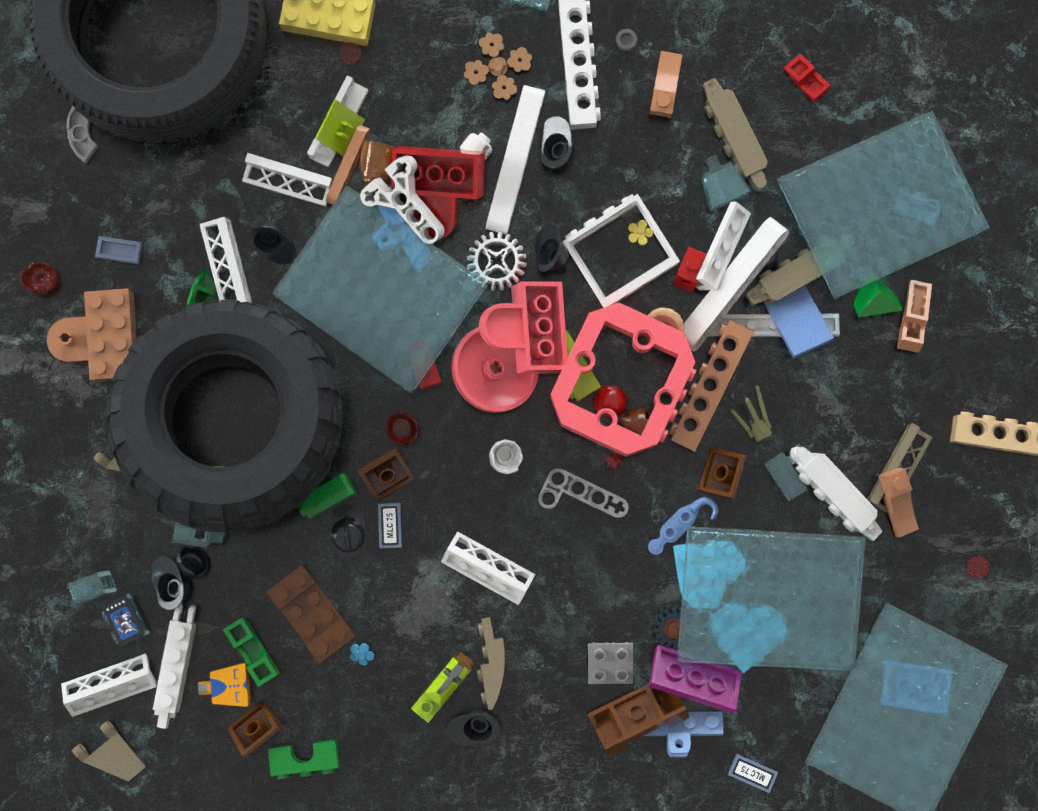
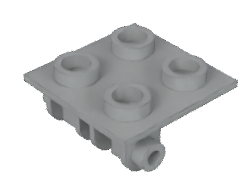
M588 643V684L633 683V643Z

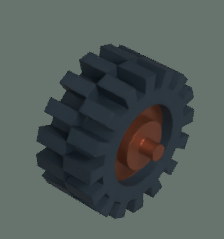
M670 605L666 606L667 609H660V614L656 613V619L653 620V631L662 645L665 644L667 648L672 646L673 649H677L679 645L682 648L685 646L684 643H689L691 641L689 638L694 636V621L683 607L679 608L677 605H674L671 608Z

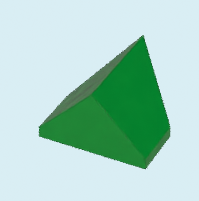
M206 268L202 270L194 281L186 303L187 306L200 302H220L214 278ZM224 294L225 300H229L230 297Z
M869 269L853 301L858 317L902 311L897 295Z

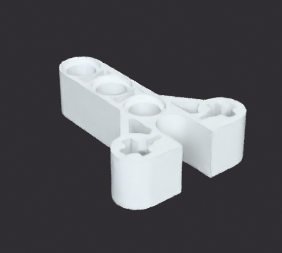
M412 156L400 157L385 169L395 182V189H390L379 177L370 182L361 191V201L369 207L381 205L395 208L424 243L432 244L443 237L444 227L415 192L414 173L417 170L416 160ZM403 163H406V164H407V166H406V168H405L406 170H405V171H402V172H399V171L402 170V167L404 166ZM378 190V191L375 193L376 195H374V199H372V198H371V195L373 194L372 192ZM400 193L406 195V204L401 202L399 197ZM415 210L421 213V220H417L414 217ZM429 227H432L435 230V237H431L429 235Z

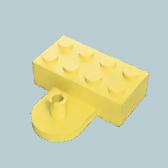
M284 0L279 25L282 31L368 46L376 4L374 0Z

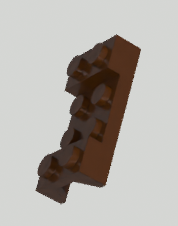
M304 565L298 567L266 592L300 635L306 647L319 664L356 637V634Z
M649 684L588 713V716L608 757H611L628 749V743L666 724L672 727L690 718L680 697L648 687Z

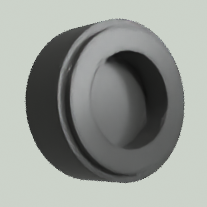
M623 29L618 32L615 43L619 50L630 52L636 47L638 38L633 30Z

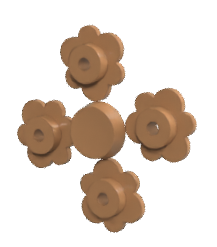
M489 32L486 34V37L479 40V45L482 48L483 54H489L494 58L490 60L488 67L482 65L480 60L467 62L464 77L469 79L471 85H477L479 81L485 82V75L490 71L494 76H498L497 82L492 84L495 98L501 99L503 97L505 100H508L511 95L517 92L514 79H507L504 76L508 66L514 68L516 72L521 70L527 71L531 67L532 55L527 54V50L524 47H520L517 51L512 50L510 52L511 57L506 62L504 58L497 57L499 51L504 49L502 36L500 34L493 35Z

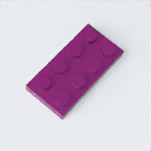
M658 644L655 648L648 687L733 714L737 708L742 671Z

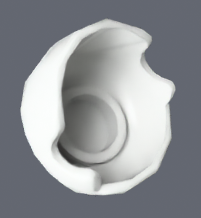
M506 439L496 442L489 453L491 466L497 472L503 474H511L518 471L519 465L523 460L520 447L514 441Z

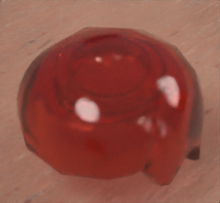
M32 262L29 268L21 271L20 281L26 290L33 294L43 295L51 291L56 285L57 273L46 262Z
M396 412L386 421L385 431L387 437L396 445H409L417 438L419 425L416 418L410 413Z

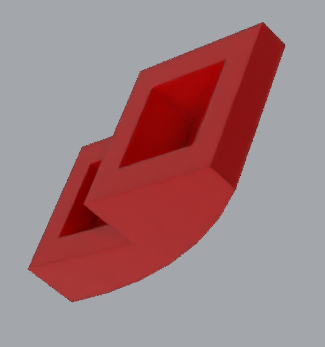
M801 54L784 67V70L814 103L831 89L830 84L815 71V67Z

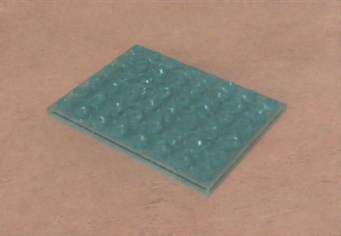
M933 111L784 175L777 180L834 299L990 228Z
M346 185L272 294L408 392L413 393L484 291L488 282L433 244L424 243L413 230L377 205L371 207L364 205L360 194Z
M687 526L677 660L690 663L855 671L866 538L861 536Z
M886 603L805 762L898 811H935L1008 665Z

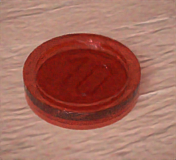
M349 42L340 48L339 55L345 64L353 65L360 60L361 50L357 44Z
M981 556L970 558L966 564L967 573L973 578H983L989 571L988 561Z

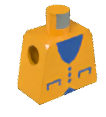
M242 663L210 672V681L198 682L199 695L211 694L212 704L243 707L252 705L247 664Z

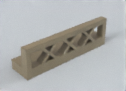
M913 423L908 424L881 474L896 468H902L901 461L905 454L910 453L913 463L910 467L904 468L908 470L907 475L910 479L932 436L919 430V426ZM916 434L925 439L920 448L913 449L911 443ZM878 478L867 500L873 506L888 514L886 507L879 503L884 490Z

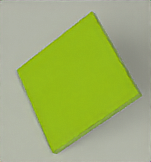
M334 99L315 139L344 157L357 127L363 125L365 119Z

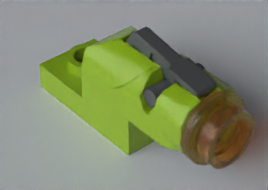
M462 652L458 655L455 654L411 709L428 723L470 673L474 662Z

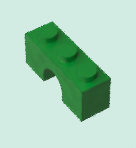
M246 617L240 618L223 629L234 649L236 648L244 658L247 670L258 687L281 674Z
M338 740L314 742L313 757L308 761H301L295 756L293 744L270 747L268 754L271 776H277V779L291 778L290 774L299 773L300 777L311 776L313 771L319 770L322 771V774L335 773V769L340 767Z

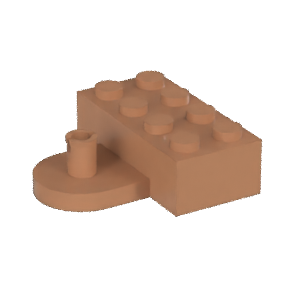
M129 288L84 292L86 316L60 319L49 329L47 346L52 355L64 362L88 361L89 379L91 381H112L118 365L123 363L128 355V349L137 339L134 292Z

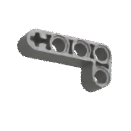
M559 468L550 472L538 498L539 504L543 508L552 509L557 505L562 493L615 518L625 516L629 509L627 501ZM561 473L564 476L563 484L555 485L552 482L553 474ZM576 482L584 486V492L580 495L574 494L572 491V485ZM601 492L604 495V502L602 504H595L592 501L593 493ZM545 493H552L555 501L551 505H545L542 501V496ZM609 496L613 498L610 501L611 503H622L623 512L614 513L615 508L612 506H608V510L603 508L607 504Z

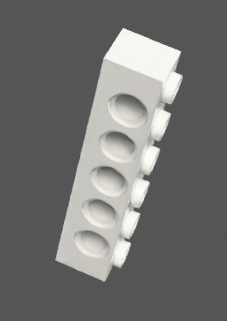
M558 0L570 129L596 128L597 121H600L601 117L600 108L595 107V99H599L598 86H593V78H596V65H591V57L594 56V44L589 43V35H592V23L587 22V14H590V2L585 0ZM578 15L582 20L579 23H573L570 21V17ZM579 36L583 39V43L579 45L574 44L572 38ZM576 58H583L586 63L582 66H577L574 60ZM579 79H584L588 84L585 87H578L575 82ZM585 100L590 106L586 109H581L578 106V102Z

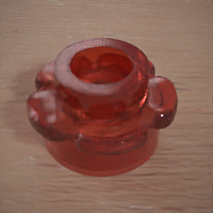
M612 452L604 462L607 464L606 469L615 472L624 458L619 453L614 454Z

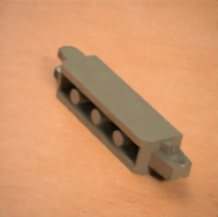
M716 78L711 79L703 84L707 97L706 106H704L705 112L709 118H713L716 124L714 126L715 132L719 138H723L726 144L724 145V150L728 157L732 156L735 162L733 167L737 176H741L743 181L748 179L756 192L762 191L765 185H767V179H765L763 171L768 161L734 92L729 89L723 90Z
M847 235L837 241L835 237L830 240L824 238L815 243L816 248L809 251L806 248L796 254L798 258L792 262L787 259L778 265L779 269L773 273L771 270H768L761 274L756 286L745 294L746 298L752 306L763 301L771 304L778 302L844 263L846 257L844 253L854 246V238L851 235Z

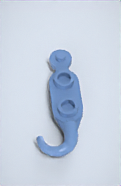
M701 497L692 504L680 508L661 527L660 537L649 542V552L654 555L660 554L665 543L675 542L694 523L698 511L703 505L712 507L713 514L711 519L714 520L718 515V505L711 498Z

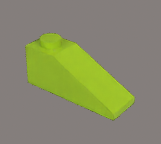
M566 330L568 358L575 343ZM580 357L578 359V364L580 366H588L583 357ZM592 371L588 374L580 375L570 396L571 400L575 398L579 402L601 388Z

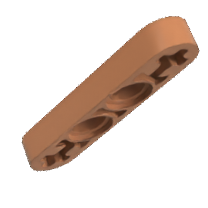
M362 125L357 127L328 191L327 203L338 206L369 138V128Z

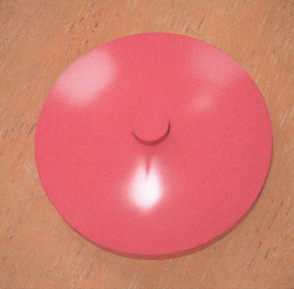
M479 327L467 333L460 340L452 357V376L457 390L468 403L486 412L501 413L518 407L531 396L538 381L539 374H517L515 349H495L489 346L481 337Z

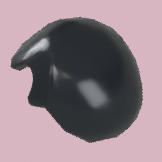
M195 545L190 547L183 546L175 557V563L184 578H200L208 569L207 556Z

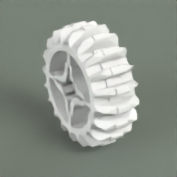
M490 232L489 240L486 239L485 235H482L483 243L481 244L475 240L474 244L478 248L470 247L469 251L475 255L467 256V260L474 263L468 264L467 267L470 270L475 269L470 273L471 277L479 276L475 281L476 284L484 281L483 289H486L488 284H492L491 291H495L496 285H499L500 291H504L503 284L506 283L511 288L512 283L510 280L518 283L519 279L515 275H524V272L519 268L526 267L525 262H520V260L526 258V254H518L523 250V247L518 246L515 248L518 240L514 239L510 243L511 235L507 234L504 240L502 239V232H498V238H494L493 232ZM502 245L505 248L499 252H493L487 247ZM510 252L513 253L515 258V265L512 271L505 263V259ZM481 253L489 261L483 272L478 265ZM491 257L495 259L502 257V259L500 260L502 266H499L498 264L491 266V264H493V260H491ZM494 271H500L507 275L498 279L488 277Z

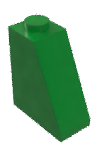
M343 473L315 489L298 509L303 517L307 516L308 519H313L358 494L348 475Z

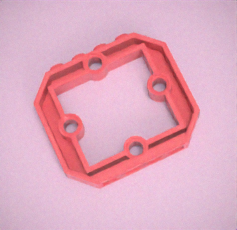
M616 303L590 312L551 392L550 397L560 425L626 457L655 447L659 441L664 442L669 431L665 427L668 421L673 422L678 410L674 409L677 401H683L687 392L684 386L687 381H692L697 371L693 368L695 360L684 332L628 306ZM604 325L632 337V347L639 353H647L654 347L677 358L664 387L659 389L654 396L655 407L641 436L617 425V415L611 409H601L595 415L568 402L580 375L588 374L594 368L596 360L591 351ZM644 335L648 337L649 344L645 346L640 345L637 338ZM580 357H587L590 360V364L587 367L580 366L578 364ZM663 394L670 396L671 404L663 405L660 402V396ZM609 416L612 424L610 426L601 425L600 417Z

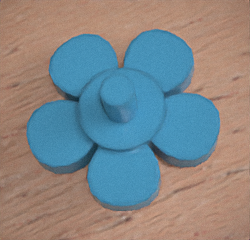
M362 643L360 647L357 644L351 645V660L358 661L360 665H367L369 661L373 660L374 653L368 651L369 646Z

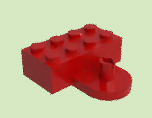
M407 146L393 148L392 162L403 156H412L416 160L417 170L414 173L415 192L443 225L445 232L442 238L448 236L454 230L457 223L458 198L479 199L484 196L485 152ZM403 163L404 166L402 167V170L399 171V172H402V171H405V170H406V169H405L406 166H407L406 163ZM392 179V190H394L395 182ZM415 210L414 217L417 220H421V213ZM429 227V235L431 237H435V230L432 227Z

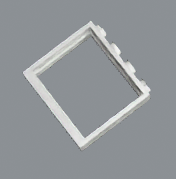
M631 194L621 200L622 204L616 208L614 206L607 208L602 212V217L597 220L595 217L584 223L585 227L578 232L576 229L565 236L566 239L563 241L604 308L620 302L680 264L678 257L638 194L635 196ZM637 206L669 258L605 297L573 245Z

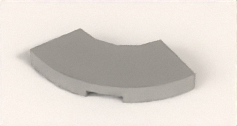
M72 106L66 126L69 143L75 154L87 164L99 146L93 141L90 134L91 121H88Z

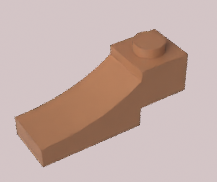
M661 51L649 114L671 118L682 60L681 54Z
M910 280L902 323L899 329L898 349L917 353L921 350L924 343L925 326L928 322L932 284Z
M896 468L879 475L885 493L882 497L895 536L900 538L919 530L911 499L912 487L906 469Z

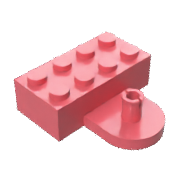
M519 282L511 287L512 304H495L486 309L481 315L479 321L481 337L489 346L495 349H515L517 374L561 373L567 361L562 282Z

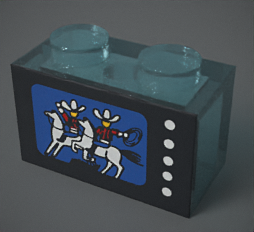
M126 594L102 606L104 610L102 616L107 624L110 623L113 629L111 635L116 644H120L121 647L149 635L131 594Z

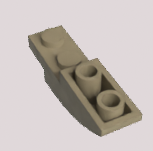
M491 617L481 619L482 623L478 624L480 637H485L486 645L482 646L484 659H488L489 663L481 664V669L477 670L479 683H484L485 691L481 692L483 705H487L488 710L493 709L502 686L505 648L503 637L494 639Z

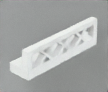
M347 76L335 100L357 114L369 90L356 84L353 78ZM316 139L313 140L307 152L310 159L330 168L337 154Z
M247 153L245 160L247 166L242 182L324 207L327 206L326 197L333 182L332 178ZM252 167L261 169L264 177L257 181L249 179ZM276 174L281 175L285 181L284 184L278 187L272 186L269 178ZM297 180L303 182L306 188L299 193L293 192L290 184ZM317 187L326 189L323 200L314 198L310 191Z
M730 202L698 273L696 288L699 290H717L751 215L749 211L737 202Z
M222 217L200 224L219 301L225 300L224 294L229 287L235 290L237 300L242 303L252 304L231 220ZM218 225L219 234L216 240H213L209 237L207 228ZM217 245L224 248L225 251L221 261L214 258L213 252ZM223 266L230 270L231 275L227 282H224L219 277V272Z
M459 532L456 533L441 560L443 564L518 605L535 576L532 572ZM457 541H460L467 546V549L462 550L455 546ZM481 553L485 555L487 560L482 561L478 559L476 554ZM495 564L505 566L507 571L498 570ZM515 575L527 578L526 583L518 581Z
M146 654L61 684L63 703L72 717L157 687L156 679L150 671L149 660ZM143 663V669L135 672L132 671L136 665ZM122 672L118 678L111 679L114 673ZM94 680H101L98 685L90 686ZM77 686L80 687L76 693L69 695V689Z

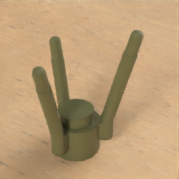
M756 385L755 391L763 420H759L749 398H746L745 401L755 423L751 424L752 429L734 410H731V414L746 430L749 437H754L756 442L772 435L770 430L772 426L767 417L759 386Z

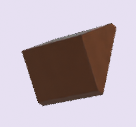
M397 448L358 470L359 475L376 501L381 500L415 479Z
M710 448L698 490L726 499H734L746 455Z
M261 700L227 729L240 753L246 758L284 726L267 704Z

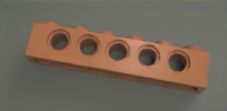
M731 320L727 324L722 323L717 333L721 337L717 344L713 342L708 352V355L711 357L707 364L703 362L698 372L701 378L698 384H692L688 392L691 398L688 404L683 403L678 413L681 415L678 424L673 423L668 433L672 435L671 441L694 452L696 451L754 331ZM726 339L734 341L735 349L733 351L724 349L723 343ZM716 359H722L725 362L726 366L723 371L715 370L713 363ZM706 379L715 381L716 387L713 391H707L704 388V381ZM700 398L706 402V408L703 411H697L694 408L696 399ZM688 418L694 419L696 422V428L693 431H687L684 427V422Z

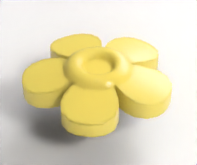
M640 220L638 227L635 223L629 225L628 230L631 234L628 238L630 242L634 243L638 239L640 245L647 244L646 237H651L653 231L651 228H646V221Z

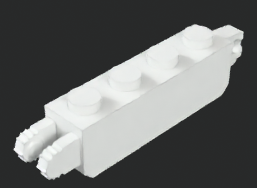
M796 446L791 448L790 456L798 464L795 469L800 473L799 478L805 484H810L815 489L813 493L820 500H825L830 505L828 509L834 515L840 516L844 520L843 525L849 531L860 532L868 539L874 541L881 534L882 530L875 521L877 510L825 454L811 453L805 447L800 448Z
M180 603L175 608L173 620H170L153 705L154 715H159L158 728H168L170 718H175L176 713L179 712L196 630V624L194 623L196 606L193 605L188 610L187 622L180 621L183 605Z

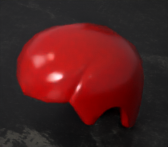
M604 385L595 392L593 406L596 412L601 409H611L618 418L627 409L628 397L618 386Z

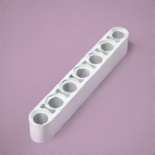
M526 85L523 87L488 215L486 230L497 233L502 232L505 235L508 233L542 108L545 90Z
M768 218L727 268L717 290H710L684 323V333L691 351H696L704 343L787 238L789 230L773 218Z

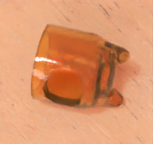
M363 141L359 170L363 174L365 182L379 177L385 182L390 177L385 169L392 163V149L396 147L379 142Z

